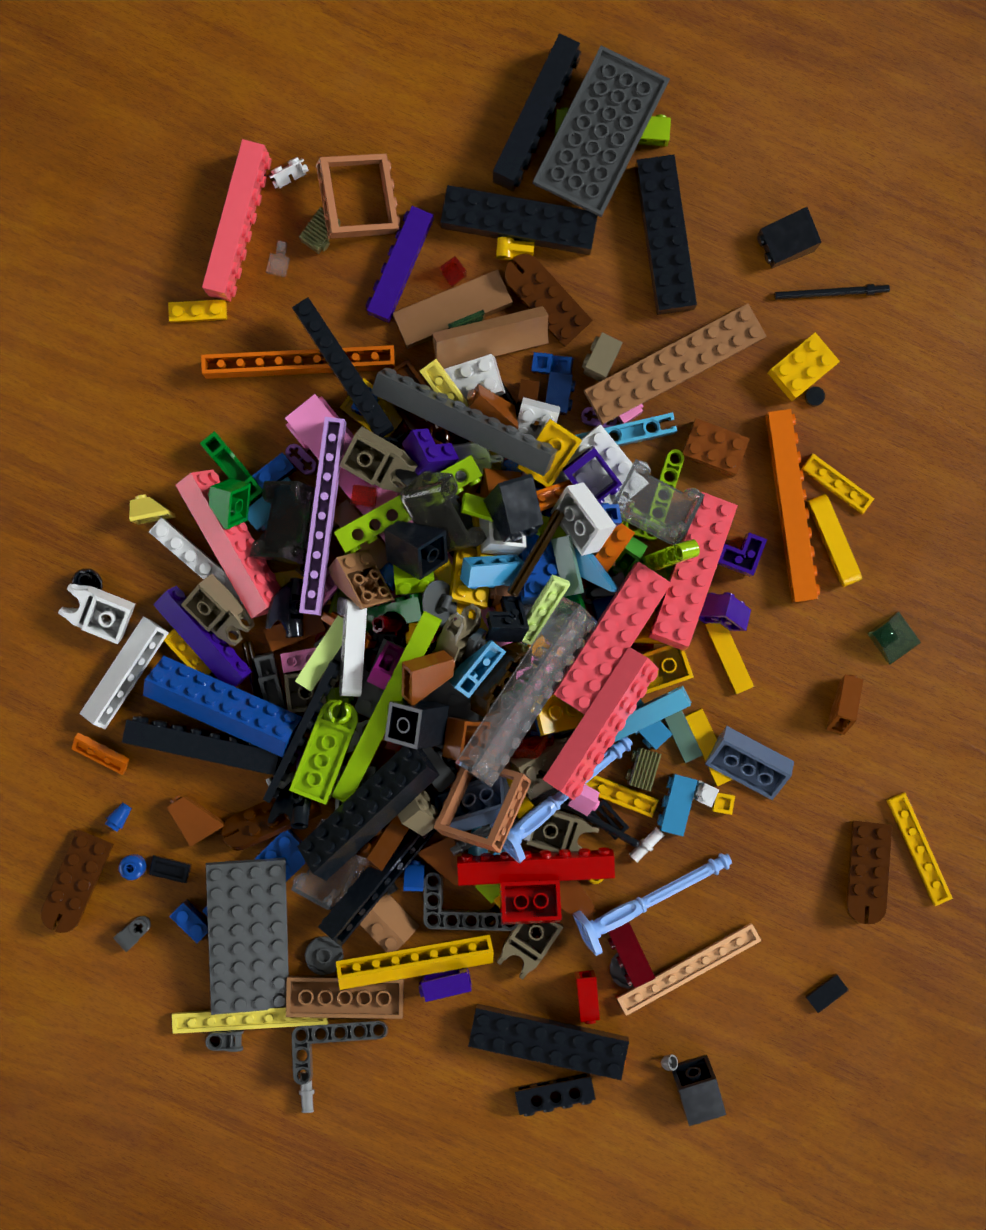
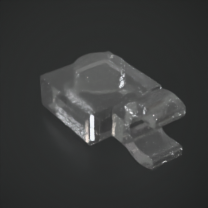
M278 241L276 254L270 253L266 269L268 274L286 278L290 260L289 257H285L286 242Z

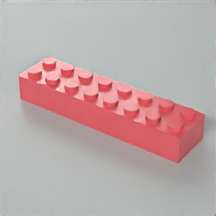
M242 139L202 286L210 297L221 300L225 299L231 302L232 297L236 295L237 286L235 284L236 280L241 277L242 268L240 266L242 260L244 261L246 258V243L251 240L252 231L250 229L251 225L255 224L256 206H259L261 203L262 195H260L261 188L265 187L267 179L265 173L271 166L269 152L263 144Z
M213 469L190 473L175 486L251 619L268 614L272 597L281 588L275 574L269 568L266 558L261 554L256 541L248 531L247 525L243 522L230 529H224L209 507L208 492L210 486L220 483L217 473Z
M701 492L697 497L682 542L691 539L696 540L700 553L695 558L673 565L668 579L671 585L661 599L648 638L683 651L689 647L738 505Z
M636 562L551 694L585 715L628 647L632 646L670 587L671 582L642 563Z
M628 647L542 780L572 800H575L582 793L584 784L591 779L595 767L602 762L606 750L614 744L616 735L625 727L627 718L635 711L636 704L640 698L645 696L647 687L658 675L659 668L648 657Z

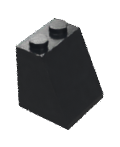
M808 207L802 208L761 228L757 236L759 245L763 246L766 252L764 253L765 260L772 268L813 253L822 243Z
M532 474L498 483L483 500L503 542L509 540L515 542L525 535L531 537L539 532L538 529L544 524Z
M397 521L384 529L387 561L415 578L421 580L448 562L445 529L404 521Z
M390 701L384 740L413 749L444 744L449 706L433 701H419L412 706L407 701Z
M704 1055L678 1063L677 1069L672 1071L689 1126L726 1115L718 1082L708 1056Z

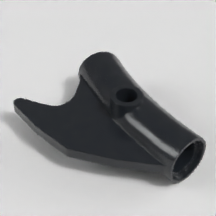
M291 578L272 597L266 620L267 629H270L279 620L286 630V638L304 636L303 613H299L303 579Z
M291 781L281 790L280 795L275 800L268 823L272 824L281 814L285 813L291 822L292 828L306 829L308 828L312 799L289 791L292 784Z

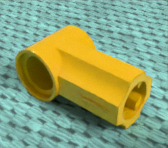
M499 237L497 239V259L512 260L520 254H530L532 256L534 254V242L515 241L510 237Z

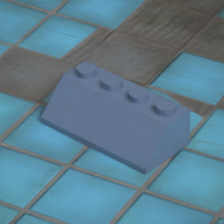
M726 726L717 738L705 765L773 800L792 776L794 761Z
M491 775L469 782L450 827L467 831L495 821L510 789L507 779ZM451 788L441 793H434V807L438 810L439 814Z

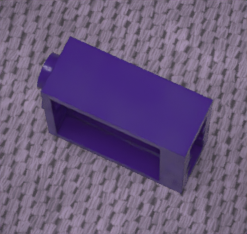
M591 446L563 468V472L573 485L579 484L572 474L595 457L613 480L608 486L594 495L597 501L602 504L605 501V497L609 494L612 496L620 490L622 483L595 447Z
M468 968L423 975L422 981L419 982L420 985L418 986L420 996L425 998V1002L471 992L472 990Z

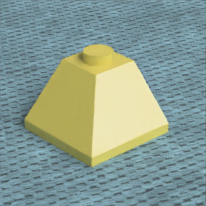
M147 495L135 496L134 500H130L129 519L135 524L155 522L161 517L164 519L176 518L175 513L154 499L147 497Z

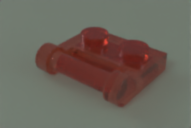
M517 734L509 743L508 748L503 750L505 758L536 759L547 746L553 745L554 737L552 734L544 736Z

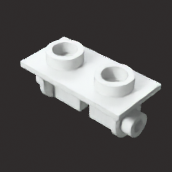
M295 157L288 161V166L284 168L278 166L271 170L272 174L269 177L270 179L274 177L275 180L272 181L274 187L282 188L291 183L288 176L292 174L294 180L306 175L309 169L306 164H301L304 159Z

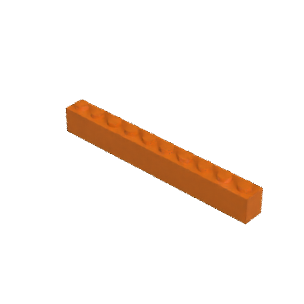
M394 345L342 348L357 372L379 371L384 368L393 369L396 367ZM318 349L201 355L202 375L205 379L333 373Z
M791 409L768 412L765 418L791 601L794 603L816 600L818 595H820L819 584H816L815 580L817 567L813 565L812 557H815L814 547L810 545L812 531L811 527H808L807 524L809 510L805 508L804 503L807 495L806 490L802 489L804 474L799 468L801 454L800 451L797 452L796 444L799 442L798 434L794 432L796 418L795 414H792Z

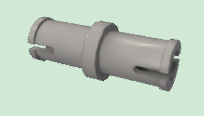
M306 1071L300 1072V1080H307L308 1073ZM312 1080L308 1084L301 1085V1090H299L302 1106L301 1113L314 1112L313 1094L315 1092L312 1089Z

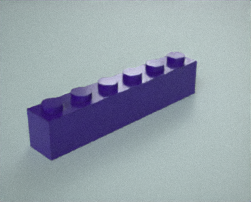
M414 206L411 207L410 211H406L403 218L405 222L403 228L398 229L395 237L397 239L396 244L390 247L388 253L390 258L387 263L384 262L381 268V279L376 280L373 287L375 293L372 298L369 297L366 303L368 315L390 323L433 223V214Z
M177 586L167 590L153 604L155 608L220 681L234 687L240 685L252 673L248 665L242 661L227 642L218 638L212 631L208 632L181 605L187 598L182 590Z

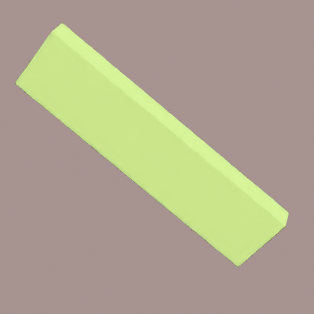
M552 574L526 615L529 629L522 640L523 643L529 645L534 643L571 585L568 580Z
M339 615L336 617L295 680V682L311 692L327 669L330 661L333 660L342 646V617Z

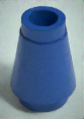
M122 802L106 818L105 824L118 832L120 828H123L132 808Z

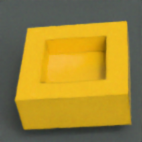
M718 792L712 811L732 815L735 795Z

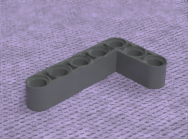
M436 870L426 875L424 879L423 920L427 928L512 931L518 926V924L501 925V914L498 910L443 909V875ZM429 876H436L439 881L438 884H431ZM430 895L437 896V904L430 903ZM429 915H436L438 922L431 923L428 918ZM448 916H456L457 923L451 924L448 921ZM467 916H475L477 923L469 924ZM486 917H495L496 923L493 925L488 924Z
M381 1021L299 1026L295 1028L292 1032L294 1081L297 1084L304 1085L308 1084L313 1078L312 1044L383 1039L388 1034V1026ZM378 1024L384 1027V1033L381 1036H377L374 1033V1028ZM358 1026H362L365 1030L362 1037L355 1035V1029ZM339 1027L345 1029V1036L341 1039L336 1036V1030ZM320 1028L326 1031V1036L322 1040L316 1036V1032ZM300 1030L306 1032V1038L303 1041L297 1038V1033ZM300 1050L307 1052V1058L304 1061L298 1058ZM301 1070H305L308 1073V1078L305 1081H301L298 1077Z

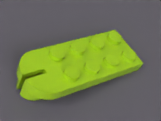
M331 700L321 708L289 789L291 792L327 805L359 720L357 711L347 702H345V709L341 719L337 718L344 702L342 700Z

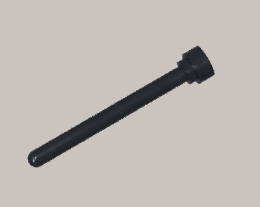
M568 799L560 805V811L568 810L634 847H639V840L591 814L586 816L568 806Z

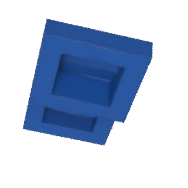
M534 352L531 371L547 375L550 372L572 375L574 359L573 357Z

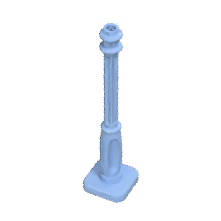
M626 736L609 747L604 754L602 762L595 767L591 779L616 758L621 759L622 753L631 750L633 743L629 737ZM560 791L553 796H548L546 800L528 812L510 829L502 849L518 863H521L525 859L521 840L547 821L569 797ZM493 821V822L490 824V828H491V829H492V827H493L495 821Z
M719 853L718 858L714 860L708 859L707 864L642 898L637 897L635 900L610 910L595 921H589L580 910L574 912L573 917L584 943L595 956L601 954L603 951L598 940L601 934L624 925L641 913H645L647 908L712 874L718 875L719 871L723 868L728 870L732 864L730 856L727 853Z

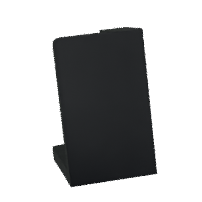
M502 596L500 603L503 612L488 611L486 615L489 630L485 640L486 642L490 640L493 642H522L529 629L521 597Z

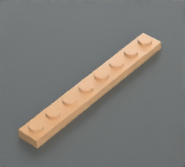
M750 923L655 976L656 979L637 988H632L616 998L627 1016L761 942V939L753 924Z

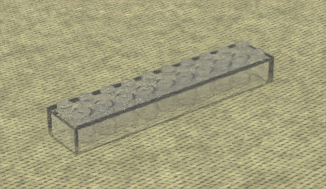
M565 597L561 599L455 762L465 771L490 787L493 786L506 764H508L511 756L519 747L520 742L530 730L531 725L541 713L542 708L552 696L553 691L563 679L564 674L598 623L580 604Z

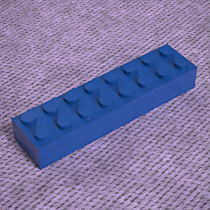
M166 656L161 658L144 680L143 696L282 758L302 720V716Z

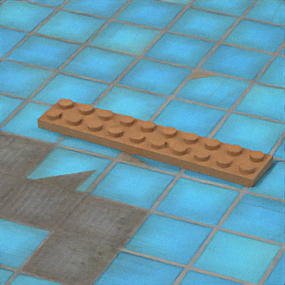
M746 304L584 390V394L599 421L604 425L765 339L767 336L749 304Z

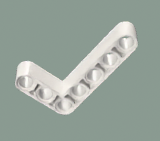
M338 597L337 613L344 617L339 694L340 696L360 697L362 693L367 608L361 610L350 598Z

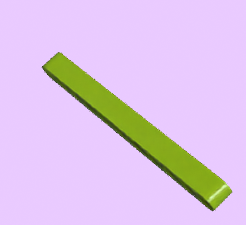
M426 611L423 612L331 797L344 803L357 790L386 732L389 702L402 701L403 699L402 662L425 655L442 619Z

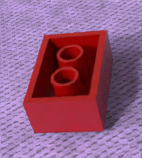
M560 880L500 882L501 925L559 923L562 920Z

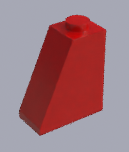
M594 970L575 972L580 1021L584 1022V1024H594L596 1020H600L596 975Z

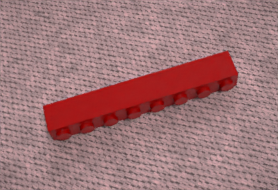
M606 847L599 848L598 850L582 848L578 851L562 849L559 852L542 850L539 853L523 851L525 859L521 863H518L507 852H502L500 855L483 853L479 856L463 854L457 857L458 886L500 884V882L615 878L613 849Z

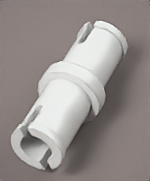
M655 827L645 839L642 838L640 840L639 847H636L629 855L638 863L648 851L653 850V846L665 835Z

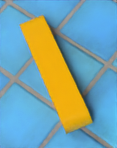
M823 494L808 500V509L841 585L846 587L862 580L859 567L828 496Z

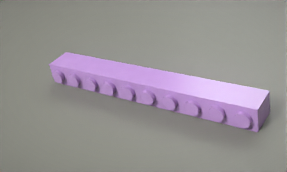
M325 417L299 609V613L318 616L322 614L341 469L339 465L342 461L346 431L345 419Z

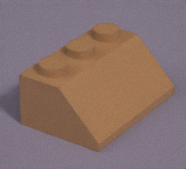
M387 892L360 923L386 952L397 951L420 926Z

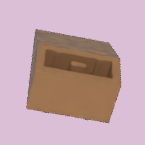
M369 549L336 557L327 568L335 585L361 610L394 600Z

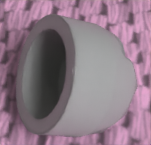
M675 1055L664 1056L661 1060L662 1067L668 1071L676 1070L678 1066L677 1057Z

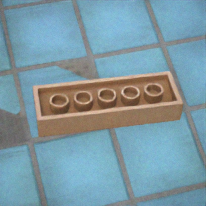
M495 270L393 313V316L407 349H410L433 339L432 333L473 323L513 306V301L499 271Z
M541 306L434 332L432 337L436 359L445 369L489 354L498 356L549 343L548 313Z
M289 975L286 988V1017L403 1019L404 979L340 990L338 976Z

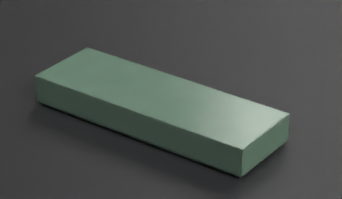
M571 535L551 539L559 577L568 580L571 584L564 597L584 593Z
M682 710L664 718L685 763L703 755Z

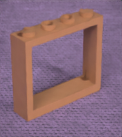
M387 153L319 158L316 168L328 239L394 234L399 229L400 218L396 214L397 199L393 196L394 181L390 177L391 163L387 159ZM379 164L388 223L339 227L329 167Z
M464 761L459 768L455 781L452 783L449 795L443 803V808L435 821L434 829L444 836L500 853L532 781L523 773L481 761ZM475 769L513 780L488 838L450 827Z

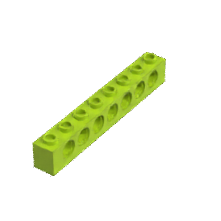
M472 455L338 529L334 534L345 553L348 551L354 553L361 549L360 544L366 541L370 544L377 540V535L384 532V529L397 521H411V516L418 512L420 516L429 511V505L435 503L437 506L445 502V496L451 493L453 496L464 491L463 486L469 484L471 487L481 481L479 477L483 475ZM463 471L466 474L464 482L456 481V472ZM440 481L448 482L449 489L446 492H441L438 489ZM424 490L432 493V498L428 502L421 499V493ZM406 500H412L415 503V508L412 511L404 509L403 504ZM390 509H394L398 513V518L394 521L387 519L386 514ZM372 519L379 520L381 523L380 529L372 530L369 526ZM355 529L363 531L364 536L361 540L353 538L352 533Z

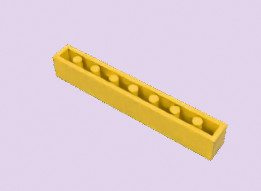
M490 935L336 961L339 989L360 987L493 963L494 952Z

